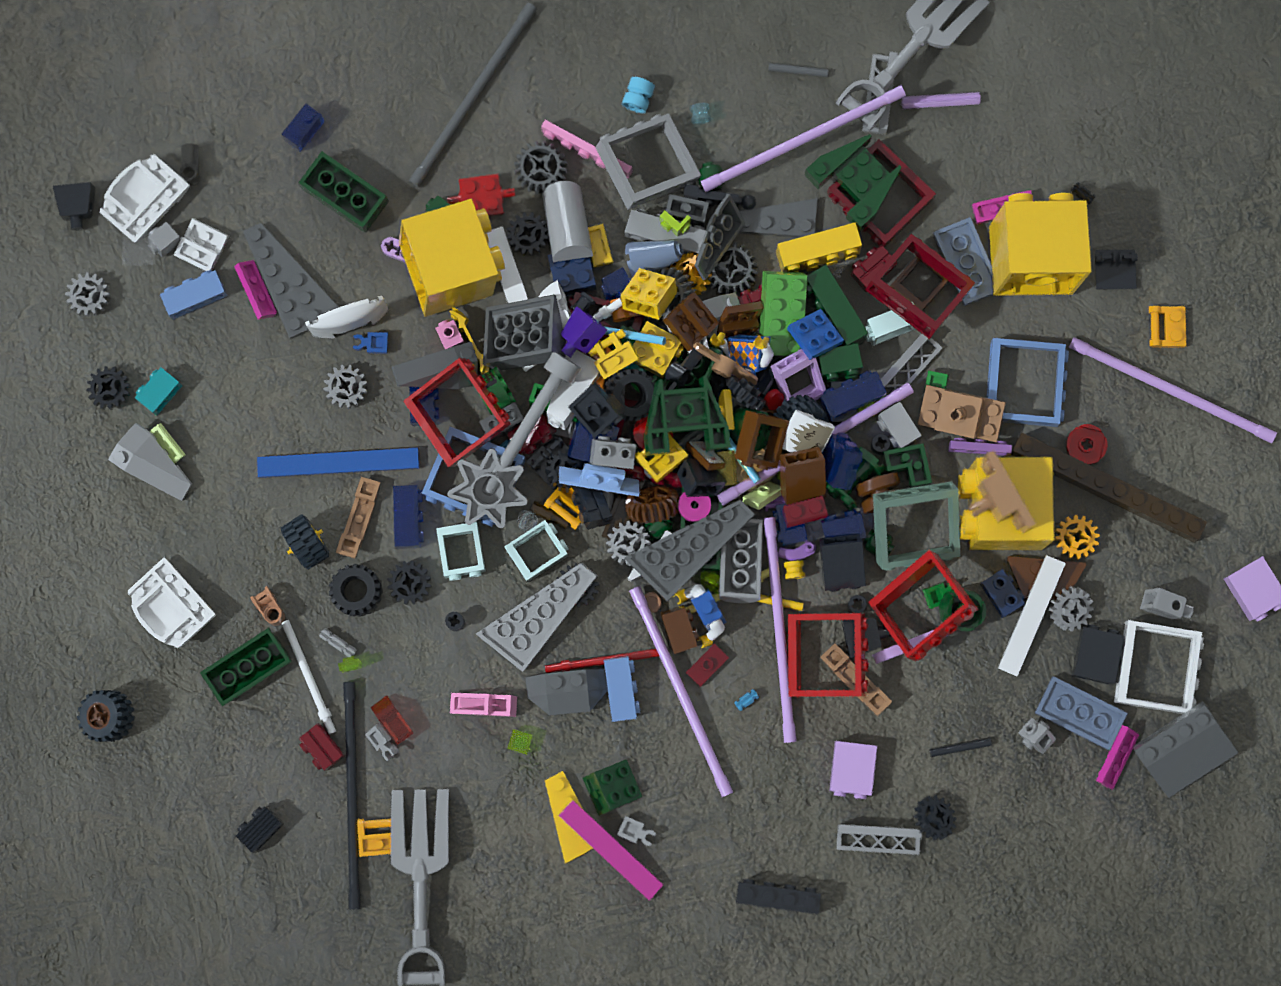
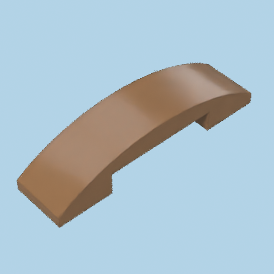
M364 477L360 478L355 493V500L336 550L337 554L356 559L372 517L380 482Z
M834 643L820 658L850 690H855V664ZM866 677L869 683L868 692H866V696L856 697L878 717L892 701Z

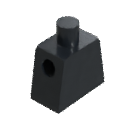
M91 182L53 186L60 217L64 221H70L71 230H82V219H90L93 215L94 185Z
M687 453L688 458L683 461L677 472L686 496L703 497L719 495L727 482L718 470H707L691 453Z
M867 618L868 630H865V638L868 639V651H865V654L881 648L880 639L891 637L885 625L877 627L876 618ZM842 620L849 659L855 658V620Z

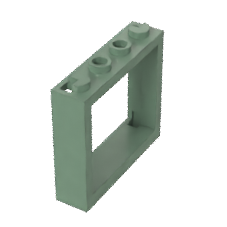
M952 482L873 494L876 562L882 570H893L895 567L901 566L910 567L928 550L937 553L942 560L946 561L960 557L958 488ZM948 498L949 546L888 556L886 508Z

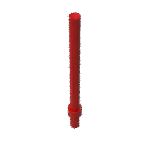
M657 649L570 662L569 660H563L561 663L545 665L546 673L567 672L572 669L605 665L604 659L628 656L630 661L659 657Z

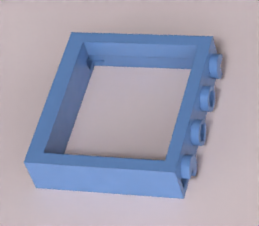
M993 338L990 343L986 398L997 400L1000 347L1058 352L1053 417L1004 413L1002 422L1058 427L1060 422L1064 420V410H1061L1062 402H1065L1066 390H1063V382L1067 380V370H1064V363L1068 362L1069 351L1065 350L1066 344Z
M451 426L445 437L449 445L452 439L467 445H472L480 439ZM490 442L479 448L485 452L495 448L500 457L505 451V448ZM438 453L422 494L426 497V501L432 504L440 502L445 504V509L455 512L457 509L462 511V515L466 517V504L431 491L444 461ZM517 454L512 463L523 466L526 458L523 455ZM486 514L480 518L482 519L481 523L491 527L493 524L496 525Z

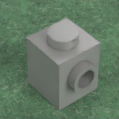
M165 222L159 228L155 227L150 231L148 247L154 254L158 253L161 257H164L179 245L180 237Z

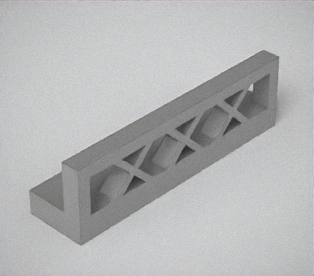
M890 52L889 56L873 54L869 80L874 81L880 74L875 66L876 60L887 61L888 67L897 57L898 53ZM894 82L888 87V89L885 92H888L893 89ZM868 91L866 103L877 96L875 94L871 96L872 92ZM886 104L885 112L879 121V128H873L869 131L867 124L863 122L862 132L886 135L891 104ZM881 107L872 111V113L877 115Z
M921 334L872 388L871 393L881 400L884 396L880 393L885 388H894L896 390V387L904 385L896 384L898 373H907L908 381L906 383L911 384L942 350V347L932 338L929 340ZM926 342H929L936 349L932 354L923 355L922 347ZM914 358H920L921 366L919 369H909V361Z
M838 825L836 850L919 855L922 833L919 832L920 829ZM842 833L851 834L856 841L850 846H841ZM854 834H861V836L857 838ZM865 835H871L876 843L871 847H865L860 840ZM874 835L882 837L878 840ZM886 836H891L897 842L891 849H886L881 843ZM896 837H903V838H902L900 841H898V839H897ZM907 837L915 838V850H906L901 842ZM858 842L861 847H853V846ZM877 844H879L882 848H874V847H875Z

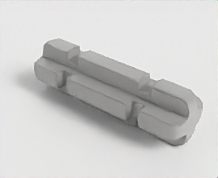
M324 628L319 635L320 638L328 641L330 645L340 652H344L349 658H352L357 651L340 637L332 634L327 628Z

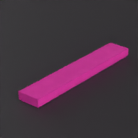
M573 800L558 815L648 900L663 886L659 880Z

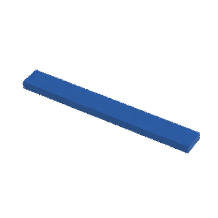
M418 448L257 457L258 478L420 469Z

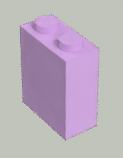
M1264 557L1253 561L1224 578V581L1249 621L1256 619L1258 622L1268 616L1267 611L1272 608L1274 611H1277L1281 608V585Z
M835 741L829 791L834 792V796L846 797V793L854 794V798L866 799L867 796H872L877 746Z

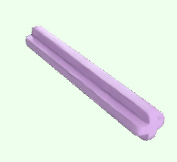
M978 92L910 96L902 98V108L979 104L981 98Z

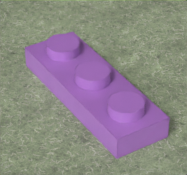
M954 438V441L949 443L948 452L986 455L994 450L998 456H1010L1012 445H1007L1005 441L990 444L986 440L976 439L974 442H966L965 438Z

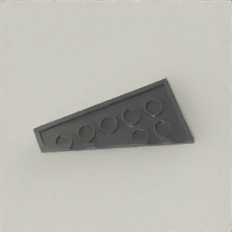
M261 223L243 231L290 339L309 331L305 322L309 321L313 324L312 321L317 320V316L339 308Z
M739 500L690 526L688 525L624 557V559L668 602L755 514Z

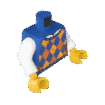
M720 332L718 336L713 333L710 339L712 345L719 346L728 358L755 376L756 372L767 368L774 356L770 346V337L737 334L726 340L724 339L725 334Z
M696 584L687 589H681L674 595L680 600L677 604L680 605L691 598L695 609L708 630L707 634L700 636L697 641H702V649L713 645V640L723 633L725 629L724 624L727 622L709 588L705 590L702 585Z

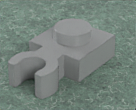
M381 722L365 734L376 751L381 749L386 761L393 758L399 752L398 748L390 743L392 737Z
M625 816L617 835L634 843L640 838L645 845L651 846L652 843L646 841V835L652 834L655 836L656 833L652 830H642L644 827L643 823Z

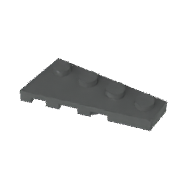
M817 198L739 211L745 221L739 233L797 238L815 234Z

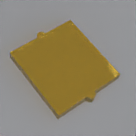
M715 452L726 463L724 469H718L727 481L725 485H736L737 466L735 463V452Z

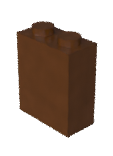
M819 447L779 455L781 494L786 505L796 504V502L800 503V501L804 502V500L808 501V499L812 500V498L815 499L820 496L826 497L825 458Z

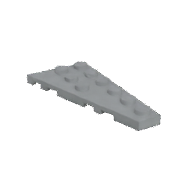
M580 563L477 632L476 635L524 672L598 575L586 565Z

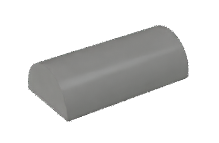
M559 181L547 186L546 190L542 193L553 262L593 257L581 187L571 181Z
M750 519L721 548L719 598L721 600L732 603H752L760 600L763 520Z

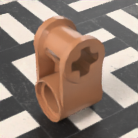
M266 586L264 591L255 597L251 596L250 599L268 623L273 626H279L285 620V613L272 591ZM273 611L279 612V617L276 620L270 619Z

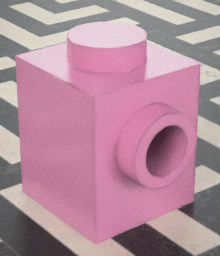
M444 320L438 324L439 327L435 328L445 349L465 344L454 320Z

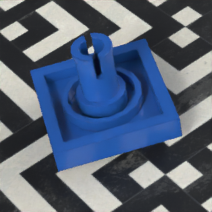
M821 309L789 324L787 328L809 360L841 345L844 341Z

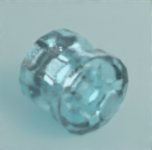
M697 103L690 106V112L693 114L691 118L692 124H705L711 121V116L708 114L710 109L708 103Z

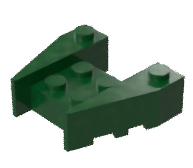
M870 134L821 155L805 170V177L818 190L834 177L858 202L847 212L846 219L850 223H856L859 233L875 219L901 171V166L899 165L889 173L865 148L871 141L872 136Z
M706 376L699 379V388L664 391L663 379L655 383L644 432L646 457L670 453L668 433L704 430L706 451L726 450L731 447L729 426L720 411L721 408L712 393V388Z

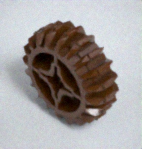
M668 486L644 487V489H639V497L629 495L627 500H625V508L629 519L640 524L643 522L648 524L669 520V517H674L679 512L678 502L680 498L677 490H674L672 487L668 488Z

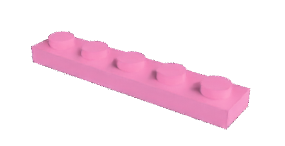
M547 120L543 122L541 128L545 137L550 140L556 139L560 141L563 147L569 150L573 148L578 151L581 157L585 159L591 158L596 161L595 163L598 166L606 168L595 146ZM617 159L625 176L629 179L632 173V166Z

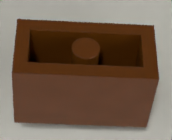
M681 605L660 612L674 654L697 647L696 641L699 640L696 628L692 629L690 621H693L690 609L686 610L685 606Z

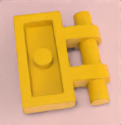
M623 329L617 332L613 331L609 334V337L601 342L598 341L589 351L590 356L599 354L600 358L594 364L604 380L640 359L630 341L622 345L620 339L626 336ZM614 344L616 349L607 354L605 348Z

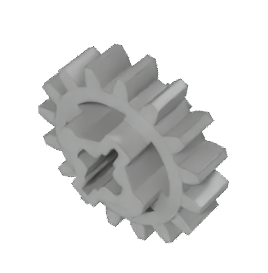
M86 272L85 277L78 274L79 279L75 280L72 278L73 285H67L70 292H65V295L70 298L66 302L71 305L70 308L73 311L77 310L79 315H82L84 312L89 317L90 312H92L96 316L98 309L104 311L103 304H109L105 300V298L110 297V294L105 292L109 287L103 285L105 281L102 278L98 280L99 276L97 274H94L92 277L88 272ZM87 282L95 283L97 286H90ZM89 291V292H90V293H89V297L86 298V297H85V296H87V293H86V292ZM78 303H86L88 307L80 306Z
M341 365V370L338 371L334 367L335 373L327 374L330 379L324 380V383L328 385V387L324 388V391L329 392L326 396L328 400L333 398L331 402L333 405L339 403V407L342 409L344 404H346L347 408L351 409L352 403L358 406V399L364 401L362 393L367 394L368 391L363 387L367 386L368 383L367 381H362L365 375H359L360 370L358 368L353 371L352 365H349L348 369ZM350 374L352 375V377L348 378L344 377L343 375ZM337 379V384L333 388L334 381ZM342 380L348 385L350 393L344 389ZM359 386L358 392L355 395V388ZM346 396L349 399H340L338 397Z
M627 521L626 526L619 523V529L612 528L614 534H608L611 541H607L606 544L611 547L607 551L609 554H613L612 559L614 561L618 559L620 565L625 561L630 566L624 559L626 556L619 553L626 552L631 555L637 552L638 548L640 550L651 545V542L646 540L650 535L645 533L646 529L643 526L639 528L637 522L632 526L631 522ZM628 531H633V532H636V533L632 535V534H629ZM630 540V541H631V542H630V546L627 547V545H628L627 541Z
M1070 586L1069 591L1063 588L1061 595L1059 593L1055 594L1057 599L1051 600L1054 607L1049 608L1053 612L1050 618L1055 620V625L1065 631L1068 629L1072 632L1074 627L1080 630L1082 623L1088 624L1086 618H1092L1089 611L1094 610V608L1090 606L1093 600L1089 598L1087 592L1079 587L1075 589Z

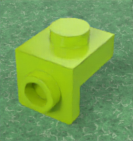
M666 211L659 216L661 227L667 232L672 231L677 237L680 233L685 234L691 227V217L689 215L681 223Z

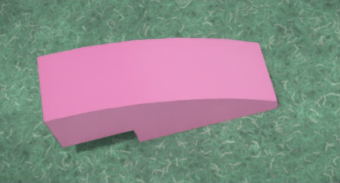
M451 693V714L516 717L517 696Z

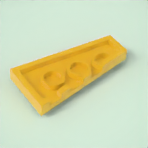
M562 771L545 780L566 864L593 848L558 816L572 800L582 808L566 775Z

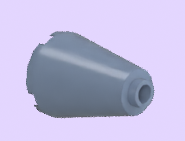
M676 240L630 242L626 245L625 255L629 254L630 260L627 261V265L633 277L639 268L652 272L661 271L663 268L681 260L684 250L681 243L678 244Z

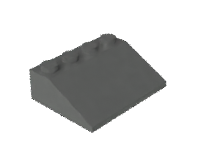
M556 295L486 307L483 364L491 369L497 367L499 371L546 363L553 351L565 357V354L561 351L565 346V338L561 336L563 327Z
M1203 701L1133 746L1140 760L1168 798L1238 754V751Z

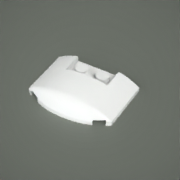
M155 154L150 155V159L134 162L121 172L104 196L103 209L100 208V213L135 244L150 233L154 225L176 202L181 200L190 187L187 182Z
M378 296L379 301L377 299L370 302L369 299L357 301L317 316L318 319L312 321L313 324L309 321L305 323L313 336L335 338L334 334H341L368 324L369 321L374 325L387 313L389 308L383 296Z
M165 557L128 590V595H131L132 598L131 607L143 627L161 642L172 645L175 648L180 649L216 616L209 605Z

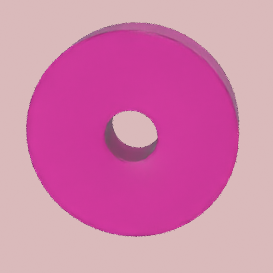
M684 492L678 502L679 512L684 519L690 522H698L710 513L709 496L687 497ZM697 502L698 508L693 509L691 503Z

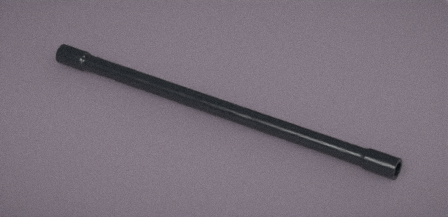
M343 682L349 870L348 910L361 909L357 828L355 682Z

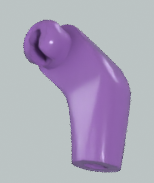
M808 541L796 549L780 547L778 557L788 561H801L815 553L816 545Z

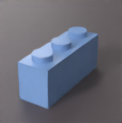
M215 270L205 271L201 274V277L196 279L189 278L183 281L180 286L168 287L160 294L167 313L172 320L228 296L219 274Z
M628 656L604 659L612 722L637 719L636 713H640L639 701H634L633 693H637L636 680L632 681L631 673L635 672L633 660L629 661Z

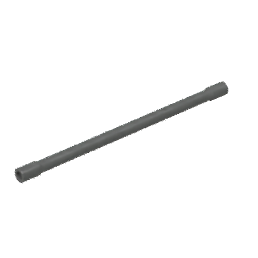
M527 2L515 24L421 165L417 167L409 179V182L415 187L419 188L429 169L506 53L536 12L537 8L531 3Z

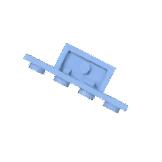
M586 463L583 470L559 467V483L639 497V480L626 478L625 470Z

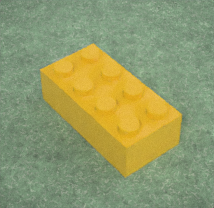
M851 223L778 243L776 255L781 272H799L805 269L813 271L823 264L831 266L837 264L838 260L841 259L849 261L857 258V255L860 254L862 243L856 223Z

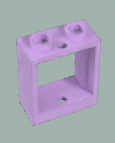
M802 349L771 366L778 389L784 395V401H788L792 396L795 398L797 395H808L810 398L818 400L821 396L827 394L816 358L809 360ZM807 367L812 384L790 395L785 379Z

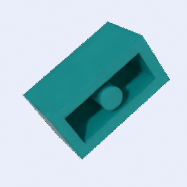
M162 367L152 372L148 383L140 386L135 396V399L156 416L183 386Z

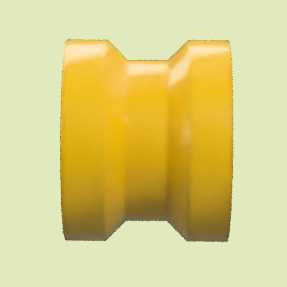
M804 561L785 562L784 568L787 572L785 579L805 578V573L802 569Z

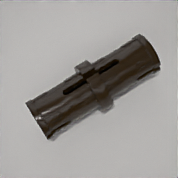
M534 501L530 513L545 519L547 523L551 522L565 530L567 529L569 522L551 508L547 509L537 501Z

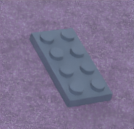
M971 217L934 231L933 236L942 257L975 282L970 292L962 300L963 305L966 306L993 295L992 266Z
M1052 676L1035 711V714L1107 750L1111 749L1128 714Z

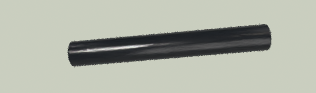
M987 738L929 749L930 757L989 747L992 744L991 739Z

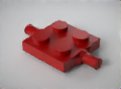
M498 174L459 179V196L447 197V200L452 205L472 199L476 211L484 208L488 216L504 214V198L515 197L514 188L502 190Z

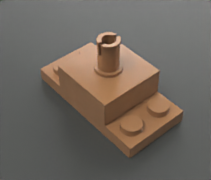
M926 385L918 425L973 439L980 438L998 442L1006 402Z
M995 451L987 453L981 460L983 463L981 467L984 473L990 476L983 479L977 486L983 499L969 505L968 508L970 512L979 508L971 513L974 518L990 509L997 523L1013 515L1012 522L1017 530L1021 529L1022 533L1031 529L1035 522Z

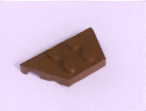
M1008 556L1007 562L1012 569L1014 579L1025 599H1027L1044 559ZM1062 561L1066 564L1050 601L1056 600L1055 594L1059 593L1061 595L1063 588L1069 591L1070 586H1075L1086 567V563Z

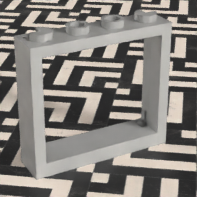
M669 113L663 116L658 114L647 122L640 121L629 129L624 127L618 130L616 134H606L600 138L595 147L627 210L685 188V185L695 184L701 176ZM662 127L685 174L634 193L610 146Z

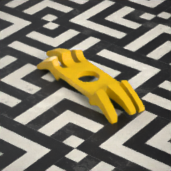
M452 307V310L449 311L450 316L459 323L460 332H464L469 342H472L477 360L480 363L481 375L489 371V367L483 364V354L478 351L466 328L468 318L461 311Z

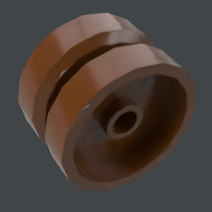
M898 473L877 476L855 487L858 497H870L861 503L864 514L874 513L873 494L889 492L890 490L895 491L892 489L898 487L901 483Z

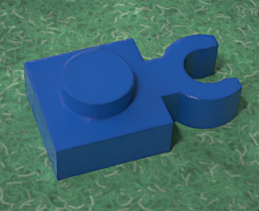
M368 332L367 338L359 334L353 335L354 339L361 340V344L358 346L354 345L353 349L360 351L367 348V353L388 354L389 334L385 332Z

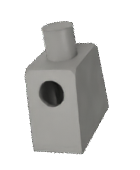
M1161 588L1145 590L1140 606L1141 610L1169 619H1177L1182 616L1190 618L1193 613V607L1186 605L1187 599L1185 597Z

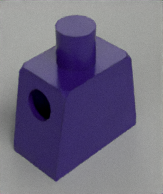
M576 306L561 332V336L568 341L561 351L570 358L577 349L586 354L606 333L607 329L590 314Z

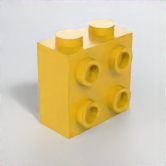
M639 268L621 294L623 309L659 320L677 294L676 279Z
M646 321L640 333L665 337L666 343L665 345L636 340L633 347L640 359L634 363L663 379L668 367L672 364L675 357H680L684 347H682V343L676 336Z

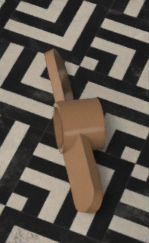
M699 342L693 345L698 352L715 362L712 367L715 373L728 379L731 375L739 379L744 377L753 384H757V376L737 365L732 359L721 354L718 355Z

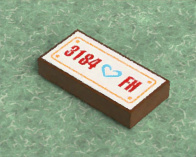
M687 441L685 448L707 470L724 469L726 463L714 451H706L704 441Z

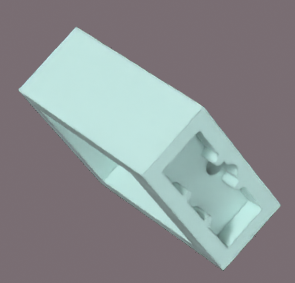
M891 310L867 320L865 326L868 332L866 341H870L872 346L915 330V328Z
M546 520L504 546L527 583L568 557L566 551L569 548L563 539L560 541L555 536L558 533L552 523L548 524ZM545 530L560 554L533 572H530L515 548Z
M477 522L471 525L465 523L436 528L445 578L455 581L462 579L461 576L463 575L478 577L482 575L481 572H486ZM473 533L478 565L449 570L444 538Z

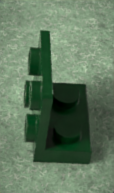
M627 760L593 772L583 778L598 816L642 798Z

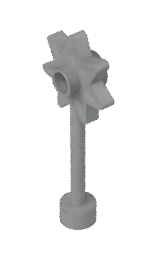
M553 351L544 366L545 369L551 372V375L500 459L496 449L491 448L488 450L481 465L465 459L458 461V467L465 482L449 490L448 497L467 503L465 517L467 525L473 524L486 514L499 528H503L506 525L507 507L527 504L528 498L513 486L524 471V467L522 465H510L562 380L572 384L581 367Z

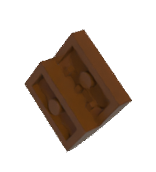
M695 292L685 298L663 319L687 351L692 350L696 342H700L703 337L709 335L719 324L718 320Z
M762 302L725 307L719 320L717 336L720 332H723L725 334L724 339L727 340V338L737 334L754 335L760 326L757 318L764 309Z

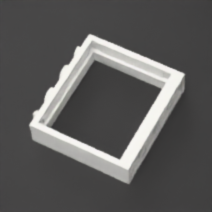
M1130 620L1126 621L1114 703L1184 714L1193 708L1196 704V699L1193 698L1194 690L1197 691L1199 684L1196 674L1197 670H1200L1202 659L1199 658V652L1204 646L1202 632ZM1136 630L1191 639L1182 707L1126 698Z

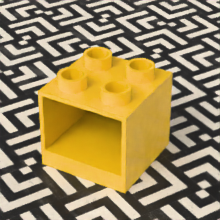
M1017 193L1008 197V201H1005L989 226L993 296L1073 295L1091 273L1087 201H1074L1073 194L1071 193L1052 194L1049 196V201H1033V195L1029 193Z
M472 199L401 220L399 246L424 317L493 296L496 282L502 280L500 270L505 269L502 253L498 246L492 248L488 246L489 239L487 233L492 231L488 214L484 208L476 211Z
M984 457L976 458L969 469H963L962 475H958V498L968 499V506L983 499L977 486L983 479L990 476L986 475L981 467V464H983L981 460ZM998 457L1032 516L1035 525L1022 533L1021 529L1017 530L1012 522L1013 515L997 523L990 509L974 518L971 513L979 508L971 512L968 508V510L963 511V515H959L960 540H969V550H1043L1054 541L1052 457Z

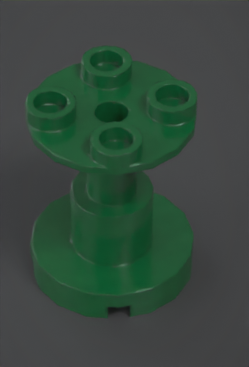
M857 445L850 451L856 461L848 470L850 475L838 488L831 482H825L827 493L834 499L839 497L843 501L842 504L850 511L858 507L857 503L849 496L857 484L865 482L871 473L881 476L887 471L883 464L881 466L877 464L879 460L874 455Z

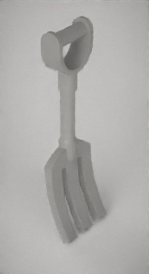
M917 0L906 13L908 24L914 33L910 42L884 71L880 72L874 81L859 80L852 83L840 95L836 104L838 106L842 104L848 110L861 106L862 104L851 96L854 91L868 90L877 97L882 96L894 82L897 74L921 47L928 44L937 48H949L963 31L987 8L990 2L987 0H976L942 32L940 28L964 0H944L926 19L923 15L935 0ZM886 105L881 107L877 115L870 112L859 117L868 125L867 129L869 131L882 118Z
M437 789L434 856H429L426 790H415L411 857H406L403 790H392L391 865L404 873L411 874L414 882L413 948L408 950L399 962L398 986L425 984L445 986L443 958L438 951L429 947L427 880L428 874L442 869L449 863V789ZM426 952L436 959L439 971L404 972V963L411 954Z

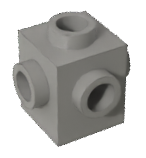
M1031 718L1019 731V735L1024 739L1022 743L1028 749L1032 750L1034 748L1041 754H1044L1056 740L1049 731L1050 727L1042 720L1037 722Z

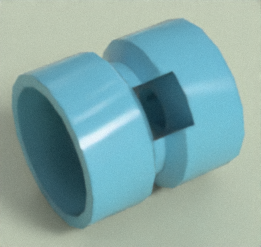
M631 77L628 85L629 92L625 93L622 105L631 111L646 113L649 105L648 98L652 97L655 85L643 78Z

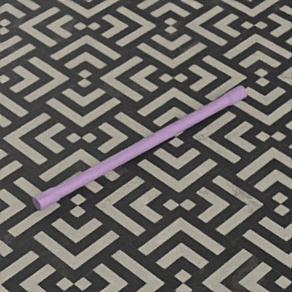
M900 85L885 92L882 96L730 169L701 181L705 192L714 189L742 173L886 104H891L905 97V91Z
M1073 337L1069 348L1088 355L1253 433L1269 443H1272L1276 437L1277 432L1255 424L1096 349L1076 337Z
M910 384L902 385L892 391L891 394L835 426L828 442L892 404L913 394L914 392ZM780 460L777 468L769 467L768 470L759 471L757 474L761 480L754 484L749 477L717 495L723 506L738 498L742 493L780 471Z
M775 517L763 518L767 543L782 703L784 743L796 742V732L793 721L792 700L789 697L788 658L776 541Z
M638 586L629 591L643 618L713 773L719 792L724 797L733 793V790L722 771L651 614L641 587Z

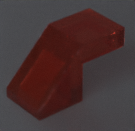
M387 695L371 706L372 711L397 745L414 733Z

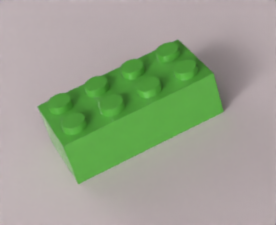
M763 271L761 302L764 309L760 313L759 335L770 337V346L774 355L789 356L801 349L787 328L789 324L805 317L807 275L803 272Z

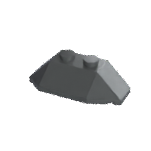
M605 669L577 670L525 677L527 698L549 716L590 712L608 691Z

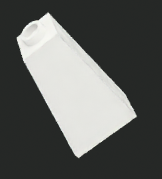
M576 350L571 358L567 355L565 358L581 367V370L572 384L562 380L551 398L547 409L548 422L553 427H560L563 430L568 427L575 417L568 406L601 376L594 364L596 360Z

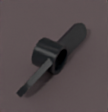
M693 348L682 364L677 361L673 362L665 373V378L672 382L667 390H673L676 386H684L690 378L691 371L703 357V354Z

